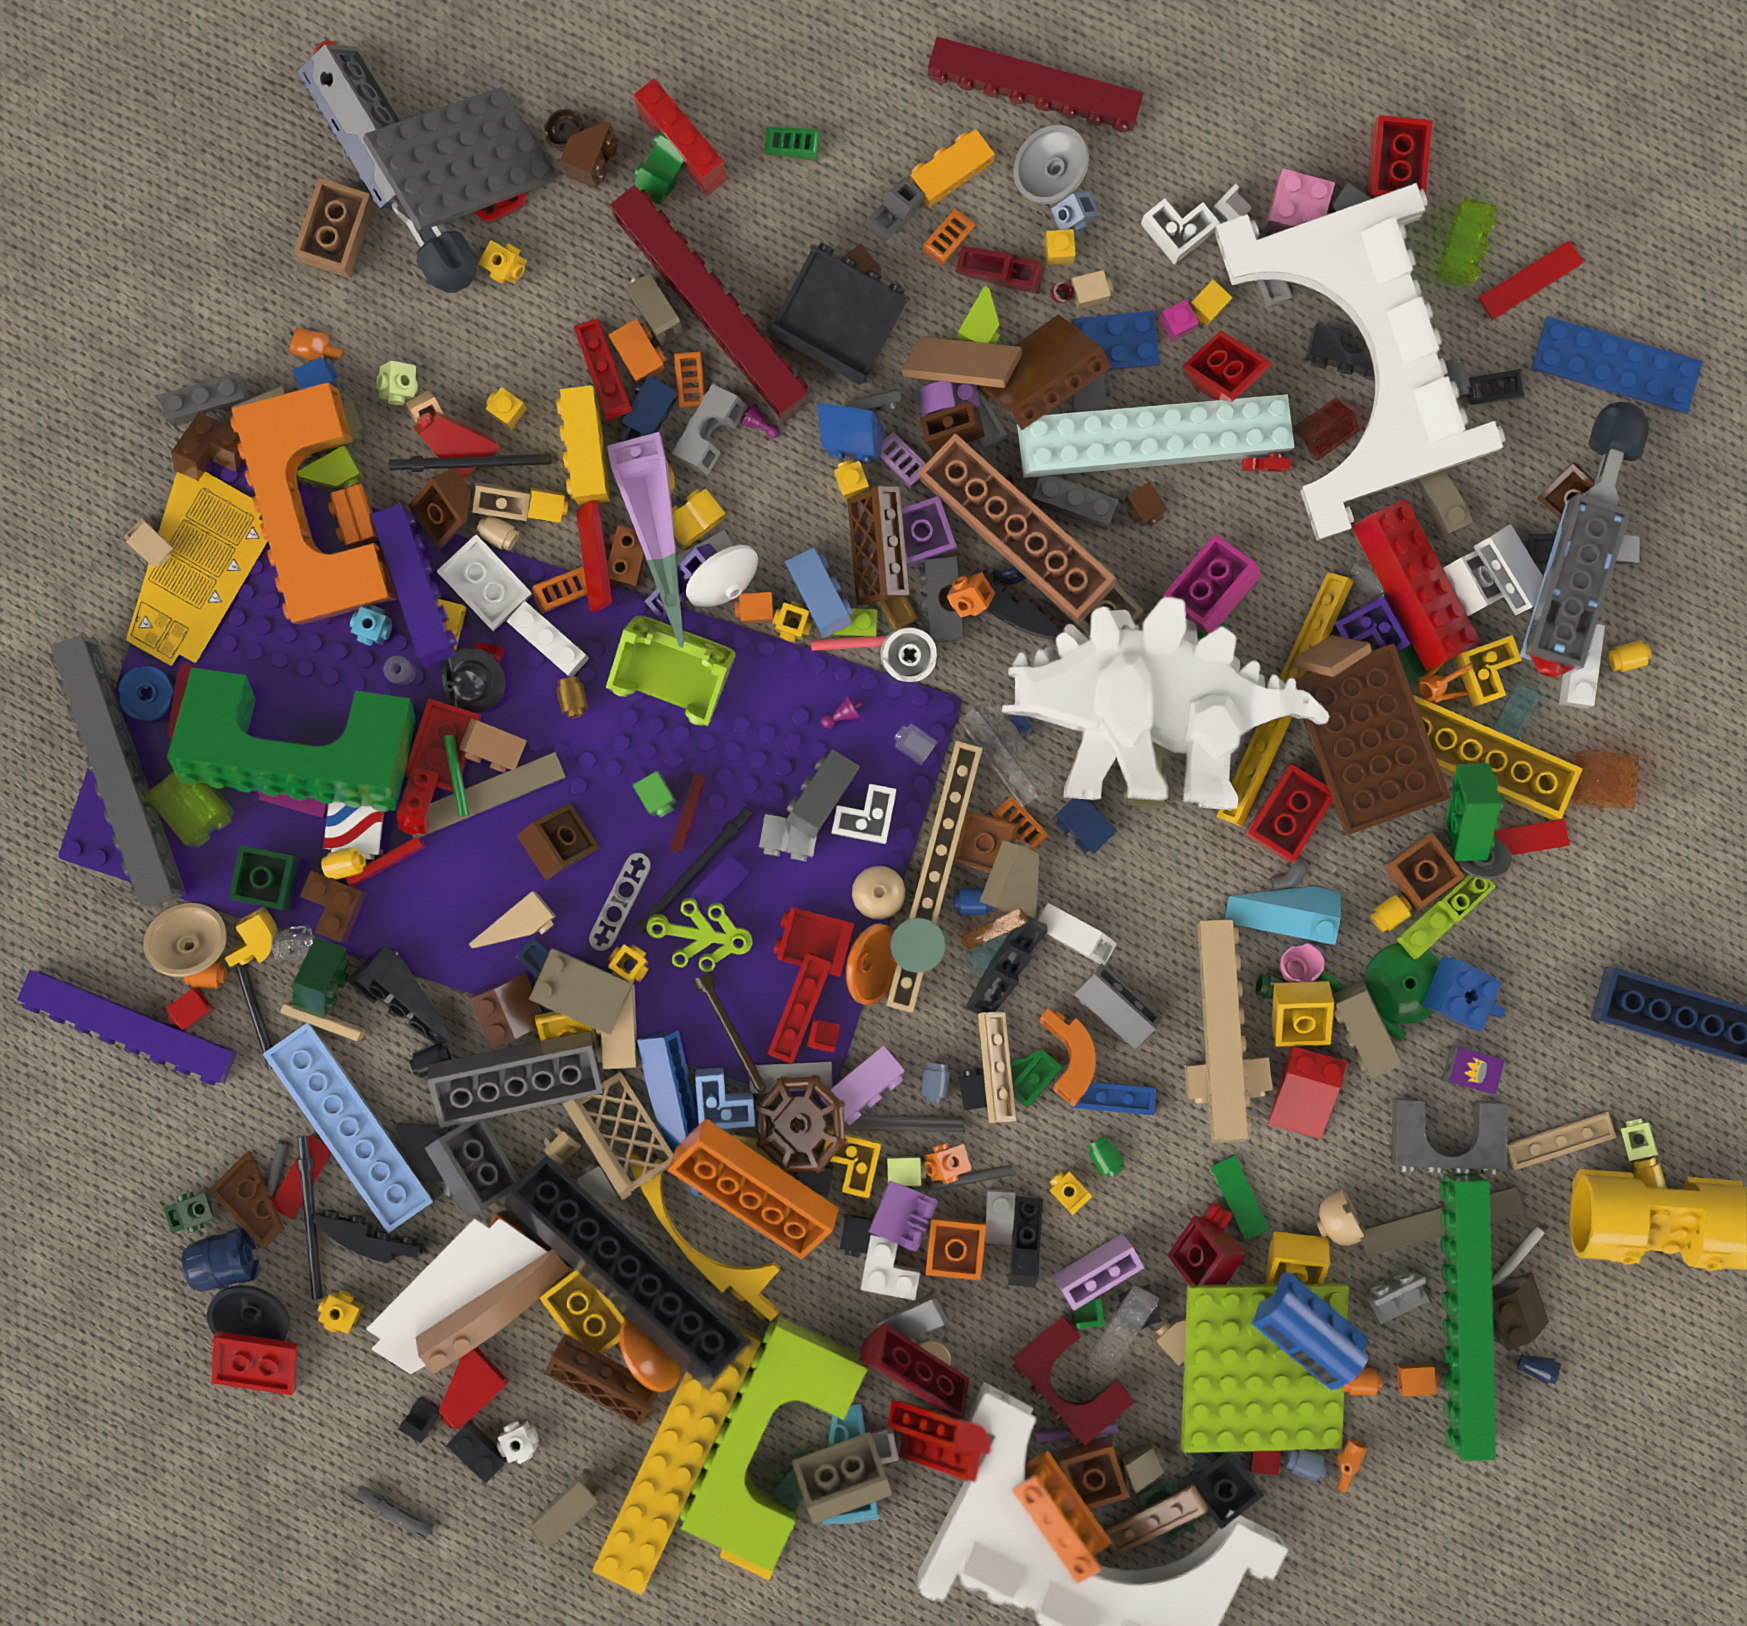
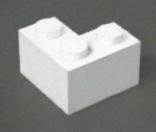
M1165 198L1143 216L1141 222L1142 227L1174 265L1213 235L1216 231V225L1220 224L1203 202L1182 219Z
M869 784L864 811L837 806L832 834L886 844L896 789Z
M871 1233L861 1290L915 1300L920 1270L894 1264L897 1243Z

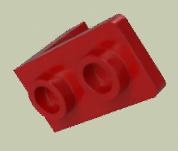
M412 768L397 812L399 829L412 835L418 833L426 835L429 827L427 812L439 779L437 772Z

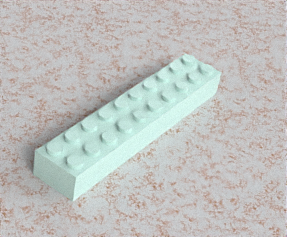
M1288 394L1239 398L1233 402L1216 400L1043 415L1023 430L1017 424L1023 478L1268 456L1270 453L1286 454L1294 448Z

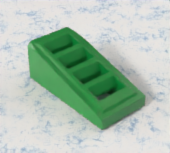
M768 126L764 154L817 161L821 137L820 130ZM774 134L780 135L778 148L773 147ZM785 136H790L788 148H783ZM795 137L800 138L799 149H794ZM806 139H811L809 149H804Z

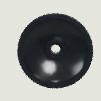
M234 1285L222 1289L212 1298L207 1309V1322L213 1335H215L216 1331L284 1341L290 1327L288 1312L281 1301L270 1292L251 1285Z

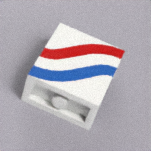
M340 802L329 804L323 848L335 852L356 847L359 851L363 852L365 859L374 860L375 855L383 856L384 850H379L384 812L377 811L368 806L353 808Z

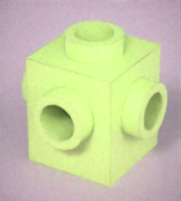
M389 361L380 366L376 380V387L379 389L378 398L388 400V403L392 405H403L404 402L414 398L418 389V382L415 380L416 366L396 361Z

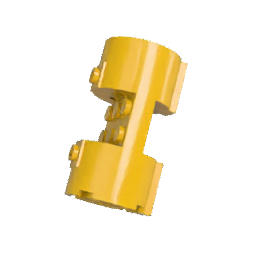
M1578 1169L1572 1182L1573 1191L1569 1222L1571 1243L1574 1253L1578 1258L1611 1260L1612 1262H1622L1623 1264H1634L1640 1262L1645 1252L1653 1250L1664 1251L1667 1254L1681 1252L1684 1262L1688 1266H1694L1695 1268H1705L1707 1270L1722 1268L1747 1270V1186H1743V1181L1687 1177L1681 1190L1645 1187L1642 1180L1634 1178L1633 1173Z

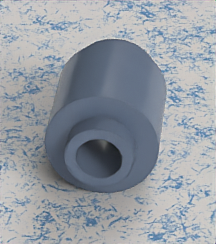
M927 1063L926 1069H923L921 1095L926 1096L927 1102L942 1103V1098H948L950 1082L948 1065Z
M1289 1450L1284 1468L1289 1469L1291 1474L1316 1483L1319 1478H1324L1328 1464L1324 1462V1456L1312 1451Z

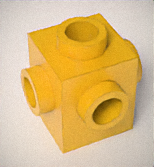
M490 240L478 264L491 271L489 277L502 284H504L505 280L515 284L517 279L523 275L527 260L519 255L521 250L513 245L506 243L503 246Z
M791 601V604L783 603L782 609L777 608L772 624L776 625L775 630L780 633L779 638L795 643L796 639L802 640L804 634L809 636L814 620L809 619L810 611L806 610L807 606ZM789 620H798V626L790 628L788 626Z
M625 944L621 949L617 947L608 959L611 962L608 967L613 970L612 975L629 981L632 984L635 980L640 982L649 970L646 967L648 961L644 959L646 953L634 944L631 948ZM632 960L634 962L632 970L625 969L624 964L626 961Z
M335 1291L329 1297L324 1296L318 1307V1312H321L318 1321L324 1323L323 1327L329 1331L338 1333L340 1330L349 1334L354 1330L365 1305L353 1300L355 1296L346 1291Z

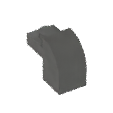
M904 177L889 191L884 203L867 218L864 225L885 242L894 233L897 234L909 221L919 207L925 193Z

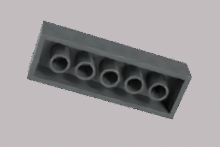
M591 1031L429 1064L427 1080L440 1128L603 1094L602 1075Z

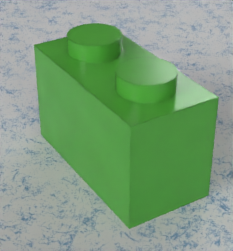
M656 771L633 785L649 814L653 816L658 815L661 818L675 810L673 805L678 802L659 772Z

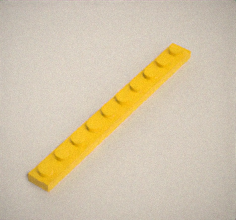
M1327 572L1279 677L1280 680L1284 681V684L1290 678L1295 679L1312 673L1295 668L1293 659L1329 637L1354 581L1350 578ZM1288 715L1276 718L1257 726L1231 783L1238 796V808L1232 810L1219 809L1216 817L1243 827L1293 716Z

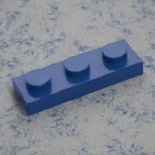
M1091 1082L1084 1096L1072 1108L1154 1115L1157 1088Z

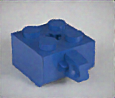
M1443 956L1421 1006L1456 1024L1481 1032L1488 1015L1502 1019L1505 1012L1504 1007L1494 1003L1502 981L1461 960Z

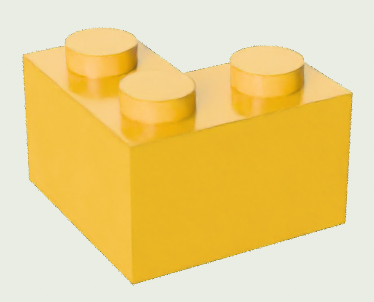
M1513 635L1454 657L1458 669L1468 664L1473 666L1461 675L1472 707L1506 696L1497 670L1522 661V658L1519 657L1520 653Z
M828 1130L829 1133L834 1134V1130ZM845 1133L846 1145L842 1146L830 1161L848 1165L842 1192L869 1198L881 1141ZM825 1141L823 1151L827 1148L831 1141Z

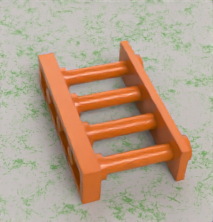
M1048 1450L1025 1463L1024 1470L1030 1479L1014 1487L1012 1491L1078 1584L1101 1571V1567L1093 1555L1109 1547L1111 1540Z

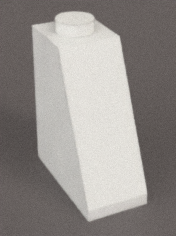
M1049 903L1037 915L1036 920L1047 925V935L1099 965L1102 963L1105 966L1117 945L1115 941L1103 932Z

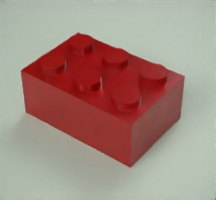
M1385 115L1377 117L1372 125L1366 195L1374 199L1416 183L1418 190L1423 189L1426 195L1433 120Z
M1293 764L1286 765L1243 835L1288 863L1295 862L1333 801L1328 787Z

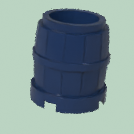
M244 1228L230 1230L228 1233L210 1235L190 1243L187 1248H184L182 1253V1269L188 1285L193 1290L203 1292L214 1289L220 1290L239 1282L243 1284L256 1280L259 1275L260 1262L259 1259L254 1260L252 1250L257 1249L254 1239Z

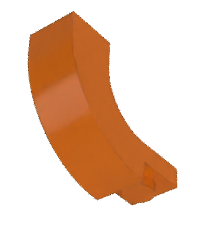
M1047 1009L1041 1015L1039 1022L1064 1043L1070 1059L1069 1068L1054 1085L1053 1090L1075 1107L1086 1093L1094 1075L1096 1064L1094 1045L1088 1031L1077 1018L1068 1026L1066 1018L1056 1010L1052 1012Z

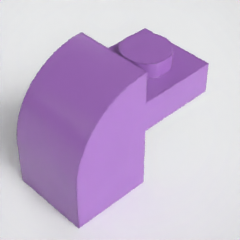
M939 381L924 386L918 392L922 417L971 401L976 408L980 405L977 386L973 384Z

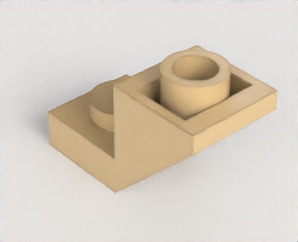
M143 517L124 536L126 542L154 568L158 564H165L172 555L170 552L173 549L171 544L157 533Z

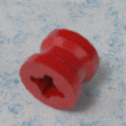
M1214 1200L1207 1207L1201 1218L1224 1230L1233 1213L1220 1208V1204Z

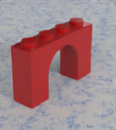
M655 78L633 95L641 119L655 135L661 131L668 138L687 165L689 176L706 197L727 180L723 159Z

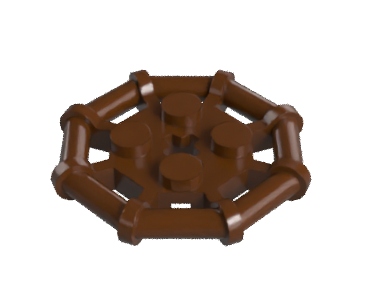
M815 1074L812 1077L785 1078L781 1076L777 1078V1083L754 1108L757 1111V1148H761L786 1173L823 1172L826 1164L847 1143L844 1122V1107L846 1104L844 1100L841 1101L821 1081L820 1076ZM807 1088L805 1095L801 1097H793L790 1089ZM815 1091L830 1106L823 1109L813 1099ZM782 1094L784 1100L775 1110L771 1109L772 1104ZM832 1112L834 1134L829 1133L827 1130L829 1127L827 1115ZM768 1116L772 1117V1122H774V1129H772V1135L770 1136L768 1134ZM796 1118L804 1120V1130L800 1129L797 1131L795 1129L797 1126ZM824 1139L831 1141L821 1155L818 1156L815 1149ZM776 1140L786 1150L785 1156L772 1144L773 1141ZM797 1152H807L810 1160L793 1161V1157Z

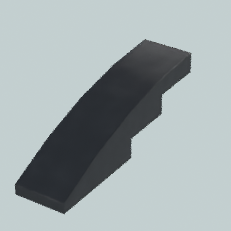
M1023 914L985 970L966 1005L967 1009L977 1014L997 1011L1019 983V974L1033 958V949L1048 932L1046 924Z

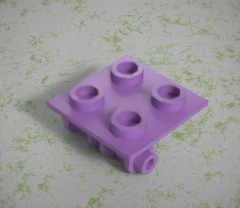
M890 1180L869 1232L917 1252L938 1200Z

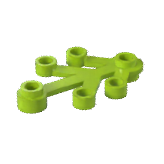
M686 898L682 901L681 912L685 916H690L698 928L671 924L662 914L652 915L647 923V931L654 938L672 935L695 939L694 942L685 948L677 949L673 952L672 963L676 967H684L690 957L711 943L723 945L711 954L706 953L700 957L699 968L704 972L712 971L715 963L730 953L744 954L752 946L750 932L744 928H736L726 915L724 906L718 902L712 903L709 906L708 916L711 920L718 921L725 933L715 931L698 909V904L693 898ZM690 903L694 906V909L688 911L684 905ZM718 908L721 910V914L714 915L711 910ZM659 924L663 929L657 932L653 929V926ZM740 938L744 943L738 946L734 943V940ZM677 955H683L685 957V960L679 962L676 960L675 957ZM705 959L711 960L712 964L710 966L703 965L702 961Z

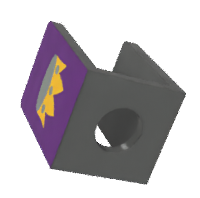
M1450 1046L1442 1080L1496 1094L1504 1060Z

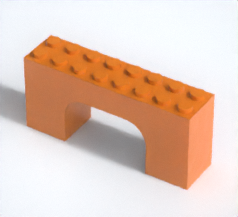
M324 383L231 408L233 416L230 417L231 425L234 432H238L241 443H238V450L243 460L246 459L248 470H245L246 479L249 486L254 487L256 494L253 497V504L256 512H261L263 523L260 524L261 532L264 539L269 540L271 550H268V557L271 565L276 566L278 576L275 577L278 591L280 593L283 592L286 603H283V610L286 618L291 619L292 623L304 625L359 610L360 606L367 608L370 605L374 606L397 600L382 547L369 544L336 554L328 555L322 553L312 539L297 485V471L301 462L312 453L353 442L339 390L329 383Z

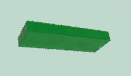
M1232 1155L1210 1165V1169L1230 1211L1233 1213V1218L1244 1241L1269 1231L1270 1228L1236 1156Z

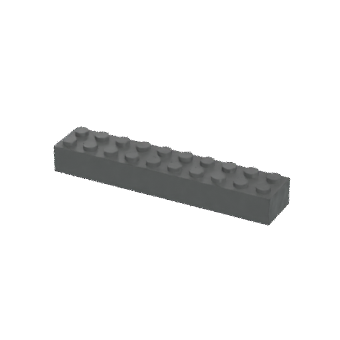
M78 635L50 645L52 651L50 661L53 667L59 671L61 677L59 686L62 693L68 697L70 703L68 706L69 715L77 723L79 729L77 731L78 741L87 751L86 764L90 772L95 774L97 780L95 790L98 796L104 800L106 806L104 815L107 822L113 826L115 832L113 835L114 844L118 850H121L124 857L122 867L125 874L130 876L132 880L131 893L134 900L139 902L140 905L158 906L187 895L99 642L84 635Z

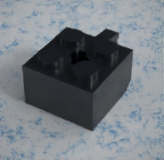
M1204 1452L1190 1453L1196 1460V1463L1192 1465L1194 1470L1187 1474L1183 1480L1188 1487L1191 1485L1195 1486L1208 1508L1207 1512L1221 1530L1264 1496L1260 1487L1232 1452H1215L1214 1454L1213 1452L1207 1454ZM1223 1482L1228 1487L1224 1491L1219 1487V1485ZM1232 1510L1233 1513L1230 1516L1226 1517L1228 1512Z

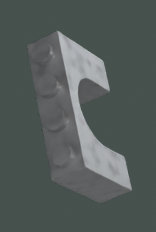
M1393 1099L1391 1164L1399 1166V1171L1415 1172V1167H1426V1172L1443 1173V1168H1453V1173L1470 1174V1169H1481V1174L1496 1175L1497 1170H1506V1103L1474 1101V1127L1469 1144L1458 1153L1442 1155L1432 1149L1425 1136V1101L1420 1099Z

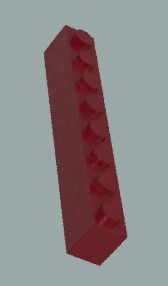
M937 36L927 73L933 81L945 84L947 81L957 83V86L963 90L971 91L973 88L983 90V93L989 97L996 98L999 95L1009 97V101L1015 104L1031 103L1035 105L1036 109L1048 112L1050 109L1060 111V114L1066 118L1073 119L1076 116L1086 118V121L1092 125L1099 126L1102 123L1112 125V129L1123 133L1128 130L1133 131L1144 94L1136 90Z

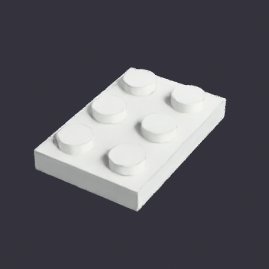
M477 535L472 537L437 570L438 574L493 631L510 617L524 601L526 602L533 595Z

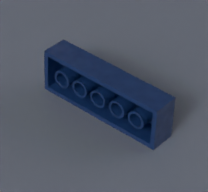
M1615 967L1604 968L1590 1019L1747 1065V1006Z

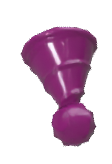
M754 404L749 411L746 410L744 412L745 418L741 426L765 430L766 436L770 439H776L779 436V427L774 424L769 425L757 404Z
M846 695V698L833 715L826 714L822 717L821 724L824 728L830 729L834 726L835 721L860 719L856 709L862 705L859 701L853 704L850 697Z

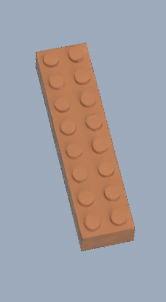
M956 433L918 472L920 481L936 496H939L950 509L1078 625L1116 586L1115 576Z

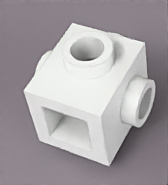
M518 1420L504 1426V1431L499 1435V1441L497 1442L500 1455L503 1458L506 1457L508 1463L517 1460L518 1464L532 1458V1453L538 1447L537 1442H539L535 1428L533 1426L530 1427L528 1421L519 1424ZM514 1440H517V1441L520 1442V1444H521V1447H520V1448H518V1449L515 1448V1446H514V1444H513V1441H514Z

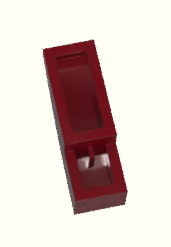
M962 246L955 272L984 282L1039 294L1045 268L1040 261L1015 258L1010 253Z

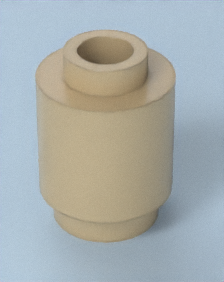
M489 515L488 518L484 516L477 526L479 538L500 550L506 549L510 551L519 537V532L515 530L514 526L497 516Z

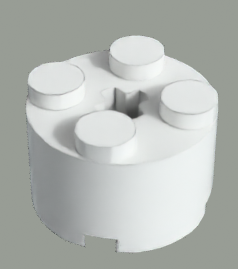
M901 627L892 631L885 638L880 651L881 661L886 671L894 678L904 682H915L926 678L934 669L937 659L936 645L933 639L924 631L914 627ZM905 648L909 650L914 648L915 651L912 653L914 656L913 660H903L905 655L903 650Z

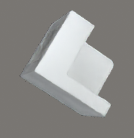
M1237 184L1214 205L1211 211L1221 223L1244 216L1251 210V205L1237 193L1240 188Z
M886 1428L871 1432L881 1463L898 1461L899 1456L893 1429Z

